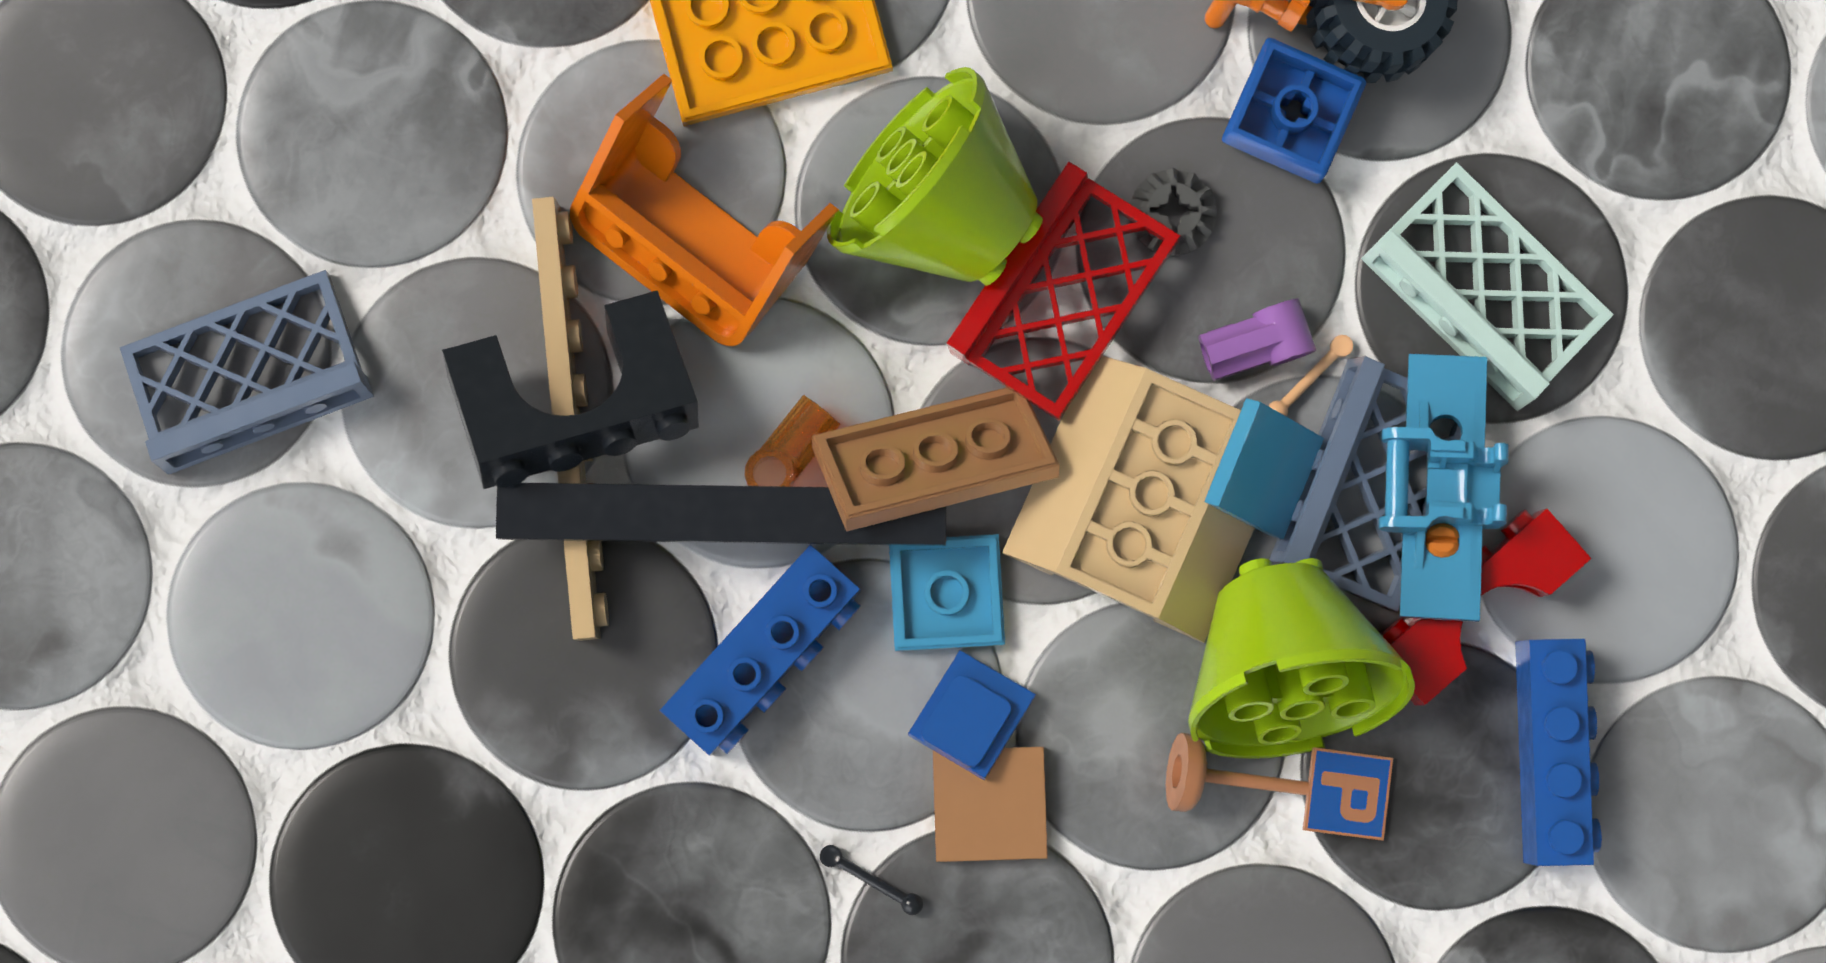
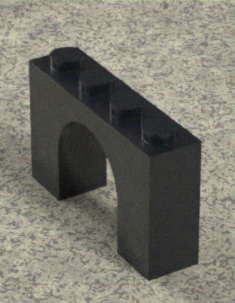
M658 290L604 305L607 334L622 376L617 388L605 402L581 414L564 416L545 413L532 407L522 399L512 383L497 335L442 350L447 377L483 489L494 486L512 487L520 484L532 475L550 470L556 472L567 471L588 459L602 455H623L633 450L637 445L658 439L664 441L675 440L683 437L690 430L699 428L698 401Z

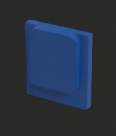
M959 650L908 732V736L985 781L1036 694Z

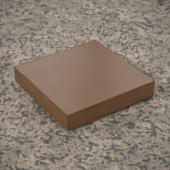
M1044 747L1004 748L985 781L933 750L936 862L1047 859Z

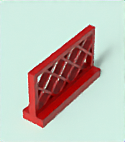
M1068 162L1036 209V212L1043 218L1039 230L1029 241L1025 243L1019 242L1005 258L1007 263L1001 275L993 283L984 286L946 343L953 356L967 365L971 364L1058 421L1180 241L1179 234L1088 178L1087 172L1071 162ZM1091 197L1111 208L1115 227L1083 234L1079 215ZM1119 214L1133 223L1121 225ZM1073 223H1075L1077 235L1065 237ZM1146 230L1163 241L1152 258L1129 263L1123 235ZM1117 236L1123 264L1091 271L1085 243ZM1079 244L1085 272L1052 279L1049 259L1055 250ZM1044 268L1046 281L1034 283ZM1144 269L1136 283L1133 284L1131 272ZM1125 273L1129 293L1121 304L1098 308L1093 280ZM1087 281L1093 310L1060 316L1054 288ZM1049 290L1054 318L1022 324L1018 305L1024 296L1034 292ZM1014 313L1016 326L1004 328ZM1114 315L1103 330L1100 317ZM1095 319L1098 339L1093 347L1089 350L1068 354L1062 325ZM1056 327L1062 355L1030 362L1024 333ZM1018 335L1023 364L1000 368L984 358L996 339ZM1083 360L1075 374L1072 375L1070 363ZM1064 364L1068 384L1054 403L1036 391L1032 371ZM1026 372L1028 385L1012 375Z

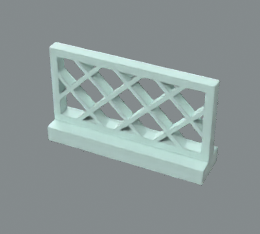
M1457 162L1361 258L1460 356L1487 357V382L1516 411H1519L1535 400L1559 371L1614 315ZM1452 182L1469 198L1470 215L1443 214L1442 192ZM1432 203V214H1421ZM1480 209H1481L1487 216L1481 215ZM1410 224L1433 225L1434 251H1416L1400 234ZM1444 225L1470 226L1472 252H1445ZM1481 226H1498L1508 235L1509 253H1483ZM1520 248H1521L1526 254H1520ZM1429 262H1435V268ZM1446 262L1472 263L1473 290L1456 289L1446 280ZM1483 263L1509 264L1511 291L1485 290ZM1521 264H1538L1547 273L1548 292L1522 291ZM1559 286H1560L1565 292H1559ZM1468 300H1474V306ZM1485 300L1511 301L1513 328H1496L1486 319ZM1523 301L1549 302L1550 329L1524 328ZM1560 302H1577L1593 319L1583 330L1562 329ZM1507 338H1513L1514 345ZM1525 338L1551 339L1552 362L1542 372L1526 358ZM1562 339H1573L1563 349Z

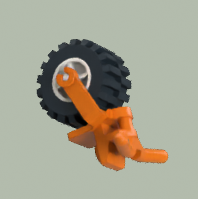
M1213 0L1205 13L1204 19L1210 28H1220L1224 25L1236 4L1247 6L1257 13L1261 11L1278 21L1277 25L1290 32L1293 31L1297 24L1307 25V28H1317V32L1311 40L1316 49L1322 46L1327 49L1328 53L1323 58L1326 62L1334 65L1338 61L1345 66L1344 70L1353 74L1358 72L1364 73L1366 83H1376L1382 75H1384L1386 82L1398 80L1405 72L1409 75L1418 69L1443 43L1442 40L1450 33L1454 21L1450 18L1457 11L1458 0Z

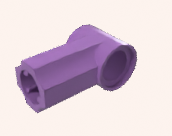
M1299 298L1269 306L1252 314L1253 318L1200 335L1198 339L1201 353L1212 380L1216 381L1269 363L1270 367L1277 366L1317 351Z

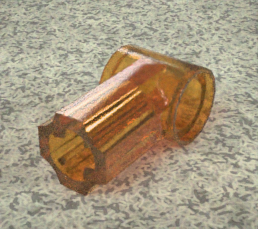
M803 395L761 448L749 457L745 465L744 474L747 485L759 486L755 480V471L759 464L770 459L779 461L786 469V478L780 486L793 487L796 480L816 457L812 449V435L836 430L841 424L818 404Z

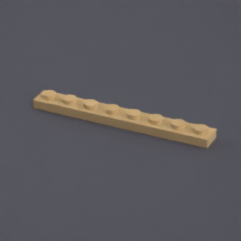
M554 197L532 199L551 411L553 415L580 414L579 407L588 406V389L585 374H576L574 353L583 352V336L580 320H571L569 303L570 298H578L576 269L574 265L566 266L564 249L565 244H573L570 212H561V207ZM593 458L582 461L573 469L557 472L558 483L595 484L586 483L585 462L593 461ZM564 541L573 640L601 639L600 626L609 625L606 593H597L595 571L604 570L601 541Z

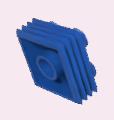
M1267 38L1223 133L1222 141L1229 146L1318 184L1327 175L1365 89L1366 80L1274 38ZM1292 100L1300 102L1302 104L1300 113L1307 116V119L1298 118L1295 122L1287 120L1285 118L1286 111L1280 108V105L1288 106Z

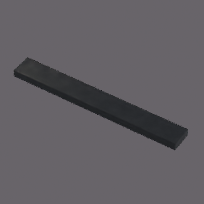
M520 483L512 487L497 486L496 539L946 546V506L846 532L829 487Z

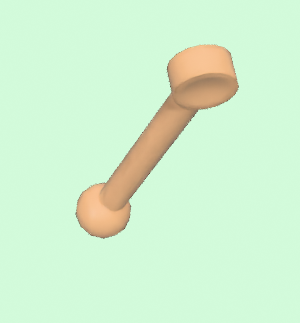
M1347 335L1335 337L1330 343V351L1280 401L1271 402L1269 407L1287 417L1288 408L1338 357L1343 358L1351 353L1353 350L1351 338Z

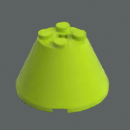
M962 67L946 73L945 78L950 83L936 93L932 92L928 87L918 93L887 124L863 154L844 184V187L851 192L842 212L838 210L827 228V239L838 251L966 282L979 280L987 286L1001 275L1007 263L1005 258L1019 242L1025 243L1029 241L1039 230L1043 218L1036 212L1037 197L986 83L976 71L969 67Z
M1308 558L1296 563L1272 565L1269 559H1254L1242 564L1239 567L1240 576L1229 582L1217 595L1188 724L1193 741H1197L1200 738L1205 742L1206 751L1216 755L1232 758L1259 759L1301 754L1312 751V747L1325 748L1323 737L1352 728L1354 736L1357 737L1388 721L1410 701L1415 690V682L1408 664L1324 572L1321 560Z

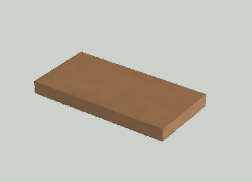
M1007 387L812 435V449L846 532L1059 477V462L1030 402Z

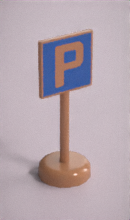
M1180 733L1175 738L1169 754L1166 771V799L1168 807L1172 811L1187 812L1198 804L1205 782L1306 795L1302 830L1384 841L1393 758L1312 747L1307 782L1208 769L1207 753L1203 741L1200 738L1197 741H1193L1191 734Z

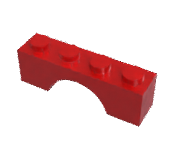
M1547 508L1537 511L1532 515L1524 509L1500 530L1506 536L1502 542L1491 551L1485 545L1482 546L1481 596L1497 587L1517 588L1536 597L1549 596L1592 558ZM1400 618L1381 634L1411 669L1415 690L1410 700L1415 706L1426 705L1467 669L1460 644L1463 621L1414 618L1407 624L1403 618Z

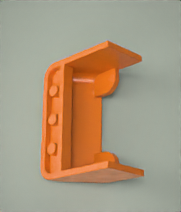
M663 74L615 115L571 204L570 219L575 230L582 238L651 292L658 290L660 299L719 344L736 346L755 329L806 265L839 209L829 203L802 231L788 222L773 221L759 233L758 237L674 172L681 158L679 141L667 126L654 117L672 82V79Z

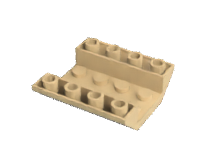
M1102 356L1065 411L1050 444L1060 465L1059 477L1032 484L1002 554L1049 575L1057 574L1154 618L1153 621L1205 643L1210 630L1217 595L1232 581L1255 529L1204 502L1241 410L1147 368Z

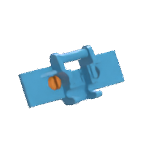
M1409 354L1406 427L1382 429V442L1387 444L1385 516L1379 517V530L1402 533L1399 618L1480 621L1482 530L1498 529L1507 524V505L1500 504L1501 467L1509 462V444L1496 443L1494 447L1485 448L1487 357ZM1438 419H1451L1460 427L1461 439L1442 440L1434 434L1430 428L1431 424ZM1410 450L1427 452L1425 516H1407Z

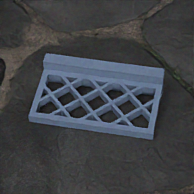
M326 270L119 347L149 438L145 443L150 459L168 475L374 397L368 377L362 371L331 277ZM321 289L325 306L315 324L292 315L301 296ZM284 303L282 309L274 307ZM261 311L277 317L264 343L241 334L249 316ZM330 319L335 333L326 329ZM288 322L311 332L298 358L274 349ZM232 323L230 329L223 327L224 325ZM208 331H214L225 336L212 363L189 354L198 335ZM321 337L338 343L345 362L326 369H321L308 363ZM236 341L259 351L246 378L223 369ZM181 342L178 349L171 346ZM158 350L174 356L160 383L143 375L138 358ZM270 356L293 365L285 384L273 389L257 383ZM185 361L208 370L194 398L171 388ZM304 371L311 373L301 378ZM218 376L242 385L233 404L221 409L205 403ZM148 387L156 390L152 399ZM253 390L260 393L249 398ZM167 395L190 405L180 424L161 431L157 414ZM201 410L208 412V414L198 417Z
M1367 356L1347 360L1318 434L1324 440L1317 453L1284 539L1277 538L1269 560L1274 564H1283L1315 558L1321 542L1338 535L1349 564L1333 571L1324 569V572L1341 590L1390 611L1397 612L1400 606L1401 560H1399L1397 551L1402 549V540L1393 544L1389 532L1379 530V517L1385 514V506L1378 508L1367 479L1386 472V463L1364 472L1356 452L1362 439L1377 433L1387 456V444L1382 442V429L1406 421V413L1384 422L1376 401L1382 385L1385 383L1401 391L1407 406V378L1385 369V364ZM1371 417L1374 426L1369 429H1366L1369 418ZM1456 422L1453 423L1449 436L1442 440L1461 439V430ZM1418 450L1410 452L1409 461L1425 454L1427 456V452ZM1351 467L1354 477L1346 480ZM1358 484L1369 513L1344 523L1336 505L1342 490ZM1408 484V510L1411 516H1425L1426 488L1413 493L1410 484ZM1425 497L1422 506L1419 509L1416 500ZM1331 518L1335 528L1326 531ZM1372 520L1383 549L1358 559L1347 531ZM1387 556L1394 573V578L1387 595L1370 588L1362 566ZM1352 571L1356 582L1342 577V575Z

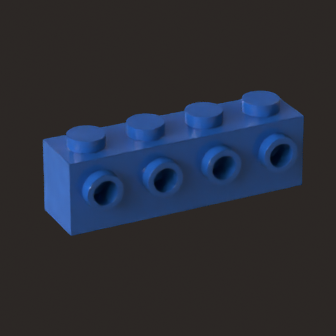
M810 544L659 711L709 756L713 755L719 748L725 754H728L749 731L742 722L751 712L758 707L765 713L787 689L779 681L795 665L802 672L822 651L824 647L817 640L832 624L840 630L859 610L861 605L854 599L861 590Z
M1585 639L1516 641L1523 863L1535 866L1594 865V852H1599L1601 849L1602 835L1599 820L1592 818L1591 796H1597L1599 792L1598 766L1595 762H1590L1589 740H1595L1597 735V715L1595 708L1588 706L1587 684H1592L1595 678L1593 652L1586 650Z

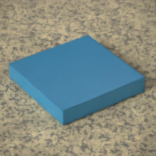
M1246 398L1204 502L1267 535L1283 540L1324 438L1262 402Z
M999 534L946 537V546L889 545L895 651L1005 645Z

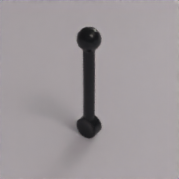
M827 845L821 850L820 860L823 865L827 867L838 866L900 903L903 911L908 915H916L922 910L923 901L918 894H905L844 858L837 846Z

